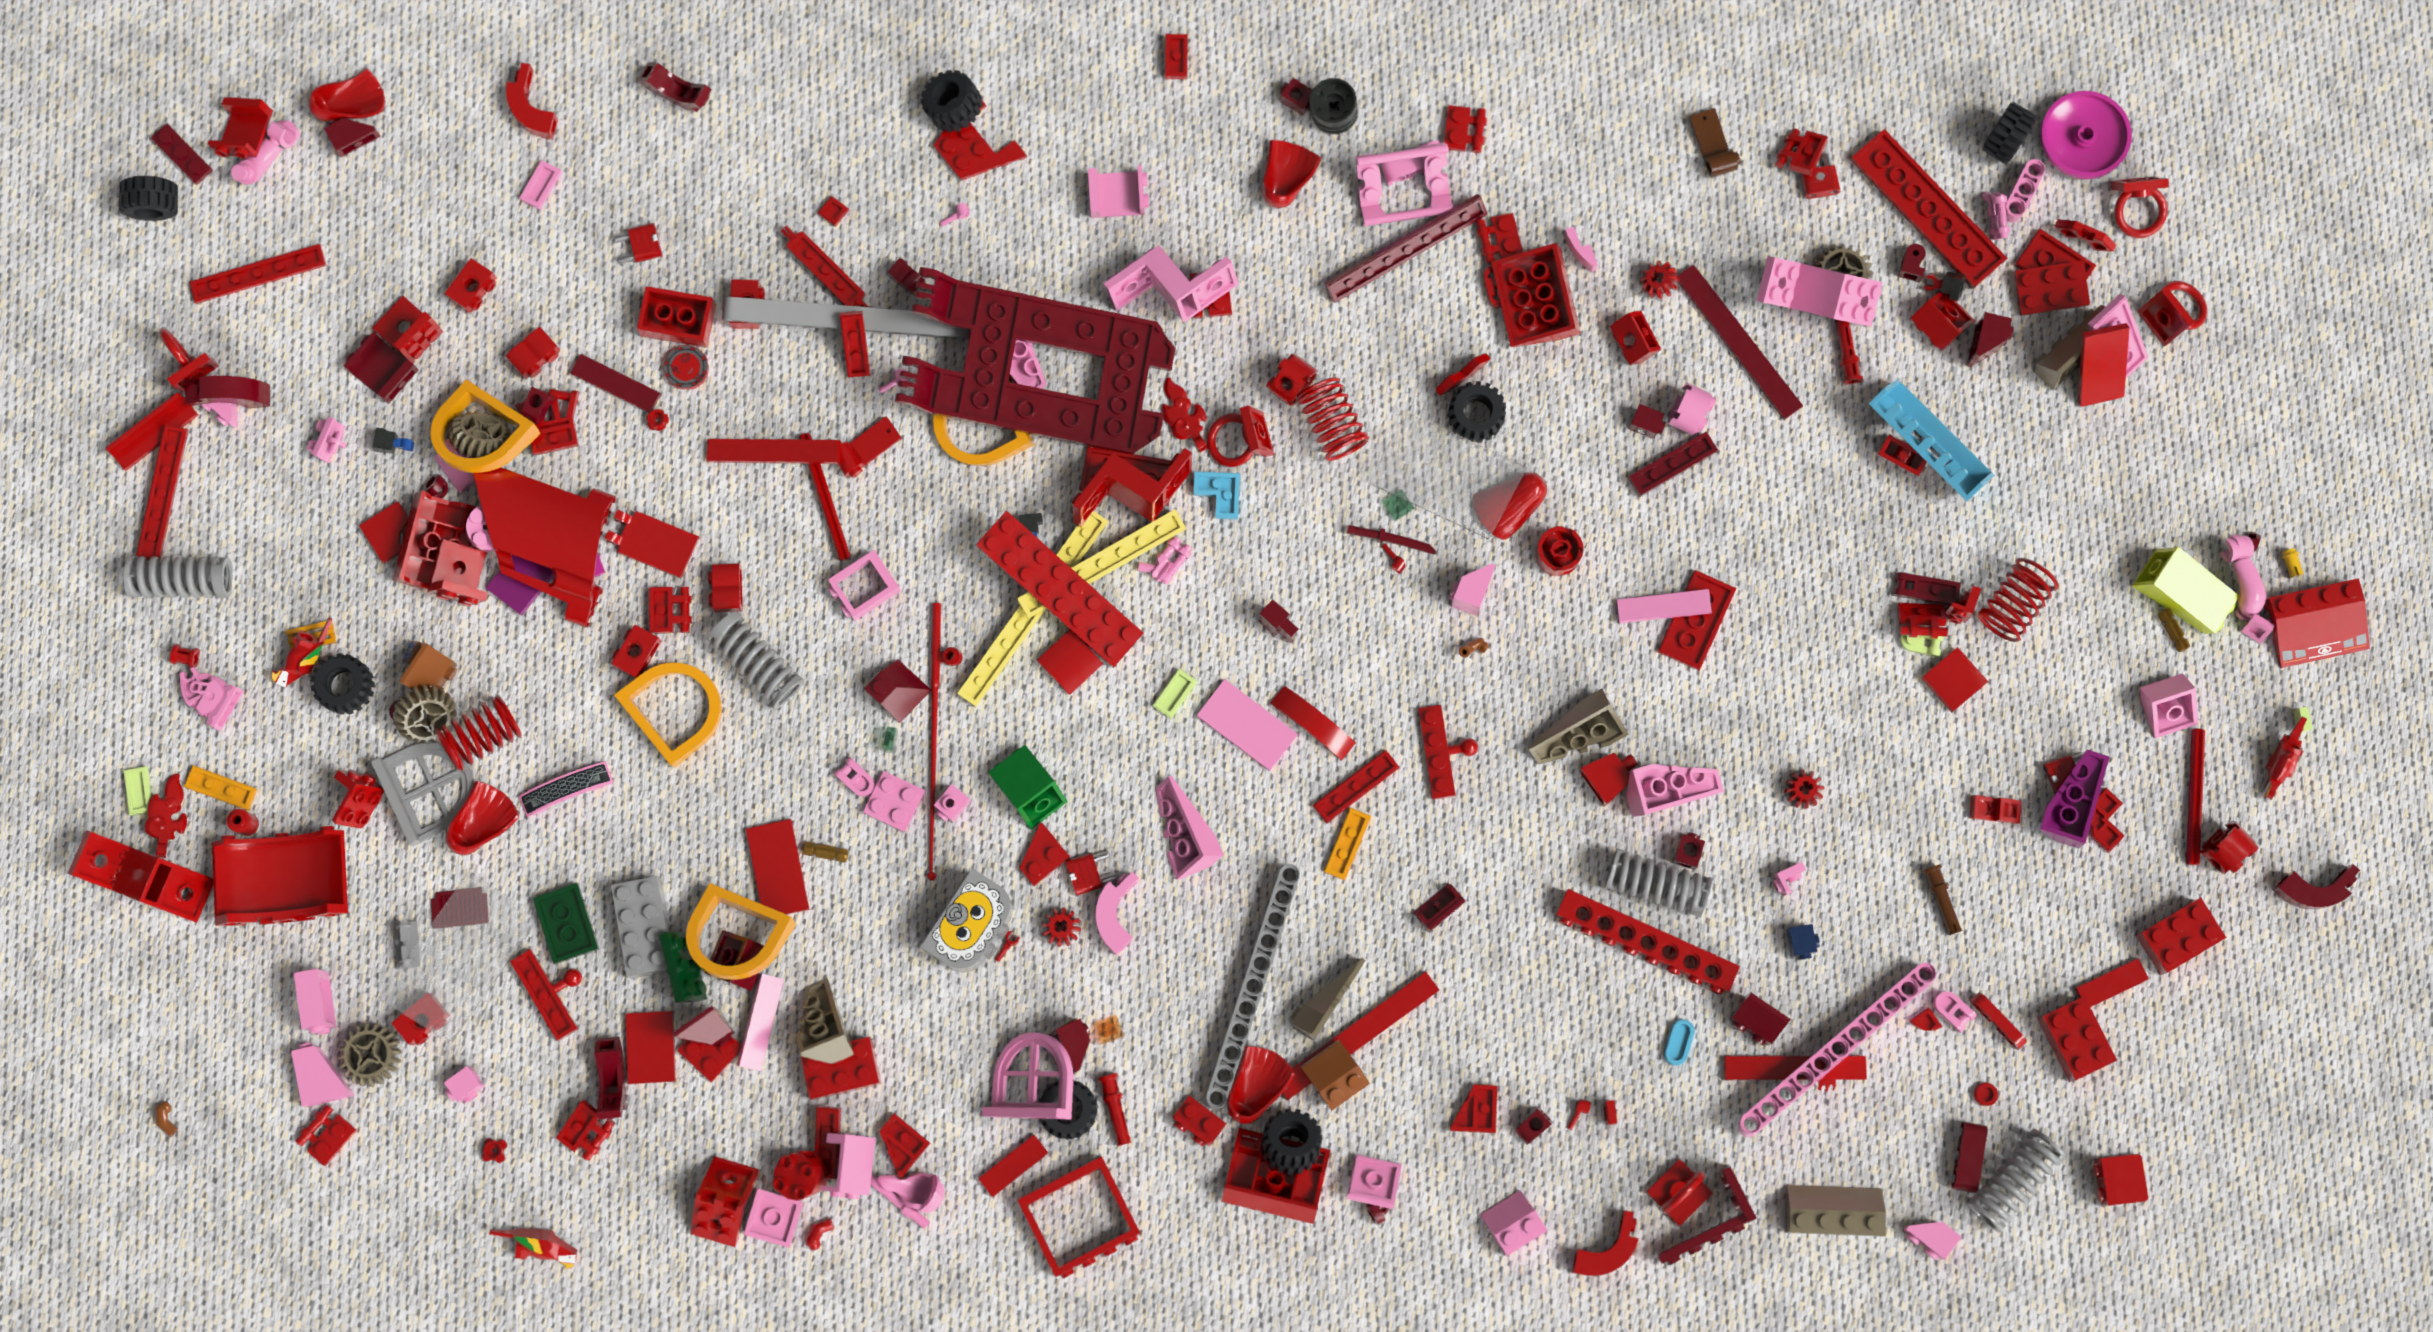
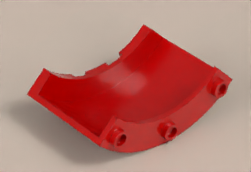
M334 826L320 827L319 831L289 836V833H278L273 838L235 839L234 835L221 836V840L212 842L215 926H245V923H257V920H259L260 925L315 920V916L329 918L348 913L344 830H335Z

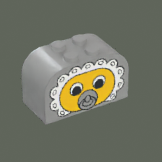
M972 868L921 945L922 950L957 972L967 973L979 968L986 958L989 960L992 958L997 950L995 947L996 942L999 938L1003 940L1010 930L1008 924L1012 919L1013 905L1007 892L1001 886Z

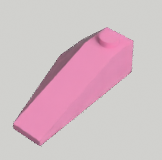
M1016 340L1009 375L1010 379L1016 384L1043 389L1047 384L1039 361L1036 358L1033 344Z
M1650 764L1630 771L1626 797L1631 815L1636 817L1724 792L1718 769Z
M1168 776L1155 790L1160 816L1166 817L1167 820L1166 830L1163 831L1164 838H1170L1172 851L1167 852L1168 861L1176 879L1180 880L1211 867L1224 854L1208 824L1174 778Z

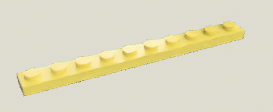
M1094 511L1081 528L1079 526L1075 527L1056 555L1069 567H1074L1081 561L1108 521ZM1019 606L957 694L976 707L1045 610L1027 619L1021 606Z

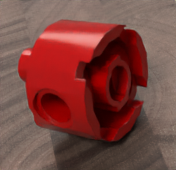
M1292 353L1287 359L1284 358L1277 368L1279 373L1276 377L1272 376L1266 384L1271 393L1290 407L1297 403L1296 397L1303 390L1311 386L1318 372L1316 368L1297 354L1294 355Z
M1564 526L1549 528L1542 534L1536 547L1535 557L1538 565L1544 572L1551 576H1564L1577 568L1583 556L1584 545L1576 531L1571 528H1564Z
M2231 821L2225 824L2227 829L2223 831L2219 828L2203 844V850H2200V853L2223 874L2229 870L2232 873L2237 872L2243 866L2242 861L2247 856H2252L2259 849L2256 841L2236 821Z
M807 1149L781 1157L774 1168V1189L787 1199L795 1201L816 1195L821 1191V1186H825L828 1181L829 1172L827 1166L825 1167L823 1163L824 1159L815 1151Z

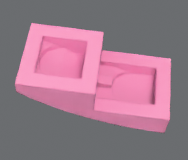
M1575 228L1565 229L1563 236L1574 256L1589 271H1596L1598 264L1591 245L1581 247Z

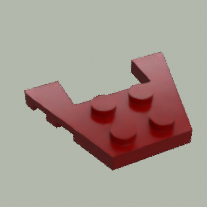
M981 99L983 105L979 109L982 111L984 108H986V104ZM971 122L969 127L966 129L963 127L958 132L956 130H953V132L943 131L934 144V148L961 181L1027 158V154L1015 140L998 153H995Z

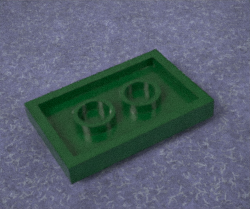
M574 883L533 898L553 964L556 965L600 949L579 883Z
M665 932L660 934L659 938L675 1002L686 1003L707 1000L706 985L702 980L701 968L689 953L686 943V932Z

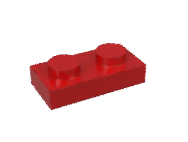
M1166 34L1165 79L1188 80V34Z

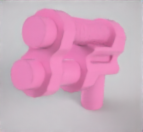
M1984 192L1981 198L1988 203L1989 207L1987 209V217H1990L1991 221L1989 235H1992V240L2008 238L2010 227H2007L2005 207L2007 195L2000 192L1992 194Z
M1174 536L1173 539L1170 538L1166 542L1167 547L1163 552L1156 555L1157 561L1155 564L1140 562L1138 571L1152 573V578L1156 579V581L1169 584L1179 567L1191 556L1192 548L1187 544H1184L1183 547L1179 544L1182 541ZM1176 551L1179 553V556L1172 563L1168 559Z

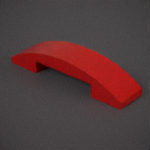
M1283 686L1270 702L1273 707L1287 718L1289 717L1341 761L1356 744L1334 722L1286 686Z

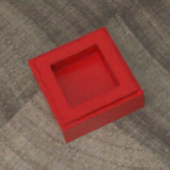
M831 195L818 211V215L836 227L849 212V208Z
M1615 1100L1605 1101L1603 1103L1605 1123L1607 1125L1617 1124Z

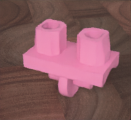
M328 417L327 420H319L316 425V431L320 433L318 440L312 439L309 441L306 447L307 450L322 461L330 463L338 447L346 448L347 444L341 441L346 426L331 417Z

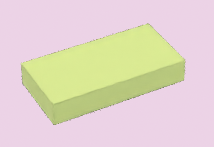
M1178 668L1152 706L1172 719L1198 681Z
M148 767L123 770L129 816L148 813V804L152 798Z

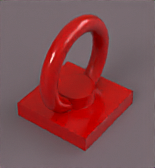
M2152 176L2110 181L2111 190L2122 192L2115 203L2114 218L2117 226L2124 234L2133 238H2146L2161 229L2167 218L2168 207L2164 195L2158 189L2169 188V178ZM2152 196L2158 204V216L2155 222L2145 229L2130 227L2123 216L2126 201L2129 198Z
M2172 281L2164 285L2137 312L2165 347L2185 330H2194L2200 327L2205 322L2208 311L2203 295L2194 286L2183 281ZM2171 291H2184L2195 300L2198 307L2196 319L2193 320Z
M159 329L158 334L180 364L177 367L178 371L167 378L170 384L177 390L185 391V382L199 380V377L206 376L219 367L215 359L205 352L197 358L194 356L190 357L168 329Z
M1247 405L1240 408L1241 414L1229 413L1219 417L1211 425L1207 435V448L1211 457L1222 466L1237 467L1249 461L1254 453L1264 457L1275 455L1264 412ZM1230 422H1237L1243 425L1241 428L1242 435L1248 445L1245 452L1236 458L1223 456L1216 446L1218 431L1222 426Z
M1678 1159L1646 1191L1661 1207L1662 1212L1667 1213L1678 1226H1681L1713 1194L1702 1182L1705 1178V1173L1701 1170L1693 1173L1681 1159Z

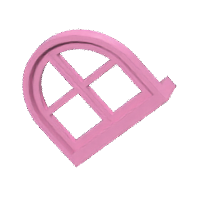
M1035 1032L1019 1035L1010 1041L997 1060L993 1076L991 1107H982V1116L993 1118L1071 1119L1073 1068L1064 1046L1050 1035ZM1030 1046L1029 1071H1008L1014 1057L1022 1049ZM1040 1046L1045 1047L1052 1053L1059 1071H1038ZM1007 1076H1028L1027 1103L1005 1102ZM1038 1076L1060 1077L1058 1103H1036Z

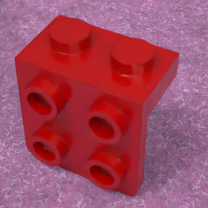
M351 769L348 772L338 770L334 778L349 790L332 821L337 825L363 828L369 822L371 814L381 801L384 789L375 782L376 778L369 773L359 774Z
M2133 1154L2094 1159L2093 1173L2095 1178H2097V1198L2101 1202V1207L2145 1202L2148 1200V1190L2141 1155Z

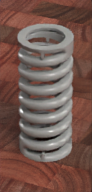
M129 556L124 565V588L128 597H142V595L145 597L153 595L164 597L167 595L175 598L180 595L182 598H187L192 595L194 598H200L204 595L206 598L214 596L215 598H229L232 593L233 566L229 557H220V559L213 557L209 569V561L206 557L199 559L197 567L194 557H188L186 564L182 557H176L172 564L171 558L165 556L160 565V560L156 556L150 558L149 564L144 556L139 558L138 556ZM132 565H133V567H134V574H135V575H131V566H132ZM225 566L227 570L226 577H224ZM209 571H210V580H211V588H210V589L208 588ZM160 576L162 582L161 589L159 588ZM197 576H198V583H199L198 589H197L196 586H195V585H196ZM172 577H173V581H174V588H173V589H172V587H171ZM148 578H149V584H150V587H149V588H147V586H146V584H147V579H148ZM184 578L186 579V585H187V587H186L185 589H184V587H183Z
M734 611L724 617L710 631L707 641L714 645L716 650H722V656L730 659L733 667H739V674L747 676L748 683L756 685V691L760 694L764 693V699L767 702H771L770 705L773 709H778L800 690L804 680L794 672L791 675L792 678L783 688L778 687L779 691L773 693L776 687L792 673L793 669L791 666L785 667L771 682L765 684L767 679L784 664V659L779 657L763 673L756 676L758 671L775 656L776 651L769 649L754 665L748 667L750 662L767 647V642L761 640L746 656L740 658L741 654L759 637L758 632H752L737 648L731 650L732 646L746 635L751 627L749 623H744L733 632L732 630L745 620L737 611ZM730 632L732 635L729 639L722 642L725 635Z
M1616 849L1605 882V888L1614 890L1616 886L1614 881L1616 877H1619L1617 891L1623 893L1633 872L1630 896H1636L1645 876L1641 898L1648 900L1657 879L1653 902L1655 904L1661 902L1669 883L1665 906L1671 908L1681 887L1677 907L1678 911L1681 912L1684 911L1694 888L1690 914L1701 918L1710 894L1713 878L1701 877L1698 873L1693 874L1690 878L1688 870L1683 869L1678 874L1677 867L1673 865L1666 871L1665 863L1658 862L1654 867V862L1650 858H1647L1642 864L1640 855L1636 854L1630 860L1628 851Z
M2033 1128L2027 1136L2030 1139L2025 1138L2021 1141L2022 1148L2013 1150V1157L2005 1159V1167L2001 1166L1996 1170L1997 1176H1991L1988 1179L1989 1186L1984 1185L1980 1188L1981 1195L1973 1196L1967 1203V1206L1974 1214L1999 1233L2006 1225L2002 1221L1999 1223L1991 1215L1993 1211L2006 1222H2010L2012 1217L1991 1196L2003 1202L2015 1213L2020 1211V1207L2007 1197L2000 1187L2009 1191L2020 1202H2028L2027 1196L2017 1189L2007 1176L2018 1182L2029 1193L2035 1194L2036 1188L2022 1177L2015 1167L2024 1171L2038 1184H2043L2045 1182L2044 1178L2031 1168L2024 1158L2033 1162L2045 1174L2051 1175L2053 1173L2052 1168L2041 1160L2031 1148L2037 1150V1154L2042 1153L2057 1166L2066 1158L2063 1150L2037 1129ZM1982 1205L1990 1208L1991 1211L1989 1209L1985 1210Z

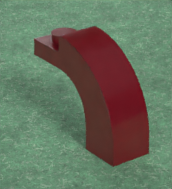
M647 62L637 79L640 84L656 95L692 112H698L708 102L709 94L712 90L706 84L690 83L679 78L657 62Z
M237 376L199 377V380L185 382V404L194 406L209 403H232L249 409L270 407V384L256 379Z
M2354 864L2346 866L2327 887L2310 885L2295 871H2292L2273 888V891L2289 904L2299 908L2311 910L2326 908L2342 902L2352 894L2347 888L2358 879L2356 875L2360 869Z
M620 1036L596 1039L594 1055L599 1078L598 1120L621 1118L622 1111L626 1108V1083Z

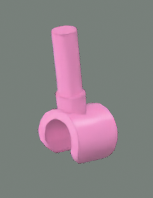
M966 203L957 204L955 206L957 213L940 221L942 227L954 220L967 218L970 212Z
M898 369L894 371L895 379L880 387L879 391L883 393L891 387L898 385L899 380L908 381V379L899 377L900 372L905 370Z

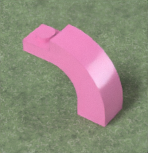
M1133 871L1129 875L1125 873L1116 882L1118 884L1117 887L1108 882L1102 890L1096 906V923L1104 943L1116 956L1133 940V937L1119 924L1116 914L1120 900L1140 881Z

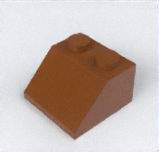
M424 642L399 682L412 691L414 686L421 689L423 684L428 689L432 684L438 689L443 687L447 680L451 681L457 672V664Z
M1337 1040L1301 1066V1069L1324 1103L1332 1111L1370 1084L1340 1040Z

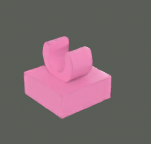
M2258 612L2254 613L2245 623L2241 632L2261 644L2272 632L2275 625L2271 623V619L2268 618L2266 620L2260 616L2261 613Z

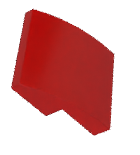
M1070 629L1036 659L1069 695L1103 665L1099 658Z
M1958 647L1921 678L1951 713L1989 682Z

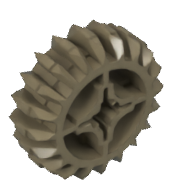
M1841 243L1839 248L1835 244L1831 245L1830 250L1824 248L1823 254H1818L1816 257L1817 261H1814L1812 266L1825 269V264L1828 261L1838 258L1837 266L1830 267L1827 270L1839 272L1841 268L1844 274L1870 279L1869 277L1873 275V271L1868 270L1872 264L1870 262L1865 263L1868 258L1867 255H1859L1861 248L1855 252L1852 250L1853 245H1849L1848 249H1845L1844 243ZM1847 259L1853 262L1856 267L1850 266Z
M477 410L474 413L467 411L466 414H459V417H455L449 431L450 443L454 445V449L460 450V454H466L468 458H479L491 454L512 435L511 428L508 427V423L502 422V418H496L494 414L488 415L486 412L479 413Z
M424 684L421 689L414 686L411 693L405 690L406 697H399V704H394L395 712H393L395 727L400 735L405 736L408 741L413 739L416 744L421 740L427 744L429 739L436 742V737L438 736L435 733V728H439L443 733L441 729L442 724L446 725L451 732V720L457 716L456 704L452 700L451 695L448 692L445 693L442 687L437 689L433 684L429 689ZM423 710H425L427 718L424 717Z
M365 1023L364 1030L358 1025L356 1026L357 1034L350 1030L348 1031L350 1039L342 1038V1042L346 1046L338 1047V1050L344 1052V1054L338 1056L337 1060L344 1061L339 1068L342 1070L347 1069L344 1076L347 1078L352 1076V1083L359 1081L360 1086H365L368 1082L370 1087H374L377 1081L382 1085L384 1084L382 1076L391 1079L392 1075L389 1073V1070L398 1071V1068L393 1066L394 1062H402L401 1059L395 1058L396 1054H402V1050L395 1049L394 1047L399 1046L400 1041H392L396 1034L393 1032L388 1034V1027L384 1026L380 1030V1024L375 1023L372 1028L370 1023ZM367 1036H376L374 1041H371L367 1046L358 1044L361 1039ZM382 1041L387 1049L386 1060L380 1054ZM353 1050L359 1055L357 1068L352 1059ZM362 1050H373V1057L377 1058L378 1060L367 1058L368 1056H365L366 1053ZM374 1063L382 1066L372 1074H363L365 1069H368Z

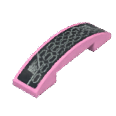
M606 761L543 783L523 793L519 798L528 818L548 810L551 806L588 791H595L614 782Z

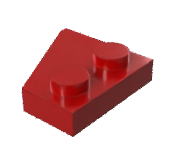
M1043 823L1039 824L1020 865V870L1034 887L1070 858Z
M1474 1084L1453 1121L1450 1131L1496 1133L1498 1086Z
M895 1113L879 1131L897 1170V1174L903 1179L931 1143Z

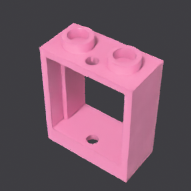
M872 550L828 579L831 585L828 590L834 599L840 598L844 604L840 608L846 617L852 616L855 621L901 591L875 550ZM871 562L888 588L854 609L838 586V583Z
M312 969L294 973L301 1029L308 1030L310 1034H329L330 1029L337 1028L329 972Z

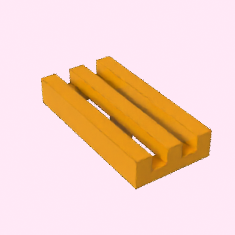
M326 621L287 630L289 650L295 646L293 635L298 634L300 630L309 632L321 629ZM331 622L326 636L330 635L331 638L325 639L323 646L337 643L333 622ZM321 631L312 633V636L318 638Z

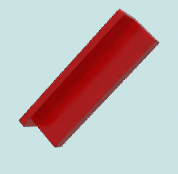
M177 392L105 449L127 471L160 446L164 425L183 428L199 416V414L192 406L186 405L185 397Z

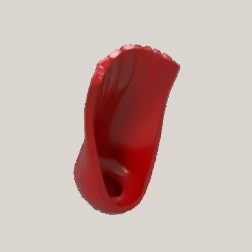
M367 68L347 80L317 87L310 93L308 98V107L312 115L324 122L343 118L364 119L381 113L386 103L381 85Z
M1270 140L1268 162L1261 189L1264 201L1274 208L1289 206L1299 191L1314 175L1320 164L1321 157L1303 146L1281 140Z
M1522 473L1505 483L1473 495V507L1479 521L1487 528V531L1497 538L1506 540L1522 527L1544 501L1547 495V484L1537 473Z
M476 781L464 805L449 824L445 834V842L454 853L470 855L509 829L519 818L518 810L510 798L502 791H499L490 784Z
M1260 1046L1244 1047L1241 1065L1227 1100L1228 1114L1234 1121L1241 1124L1255 1122L1283 1094L1295 1076L1293 1068L1286 1062V1059L1282 1058L1278 1053L1263 1047L1261 1048Z

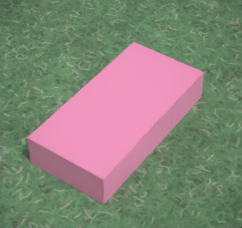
M541 160L522 192L520 200L540 210L562 171Z

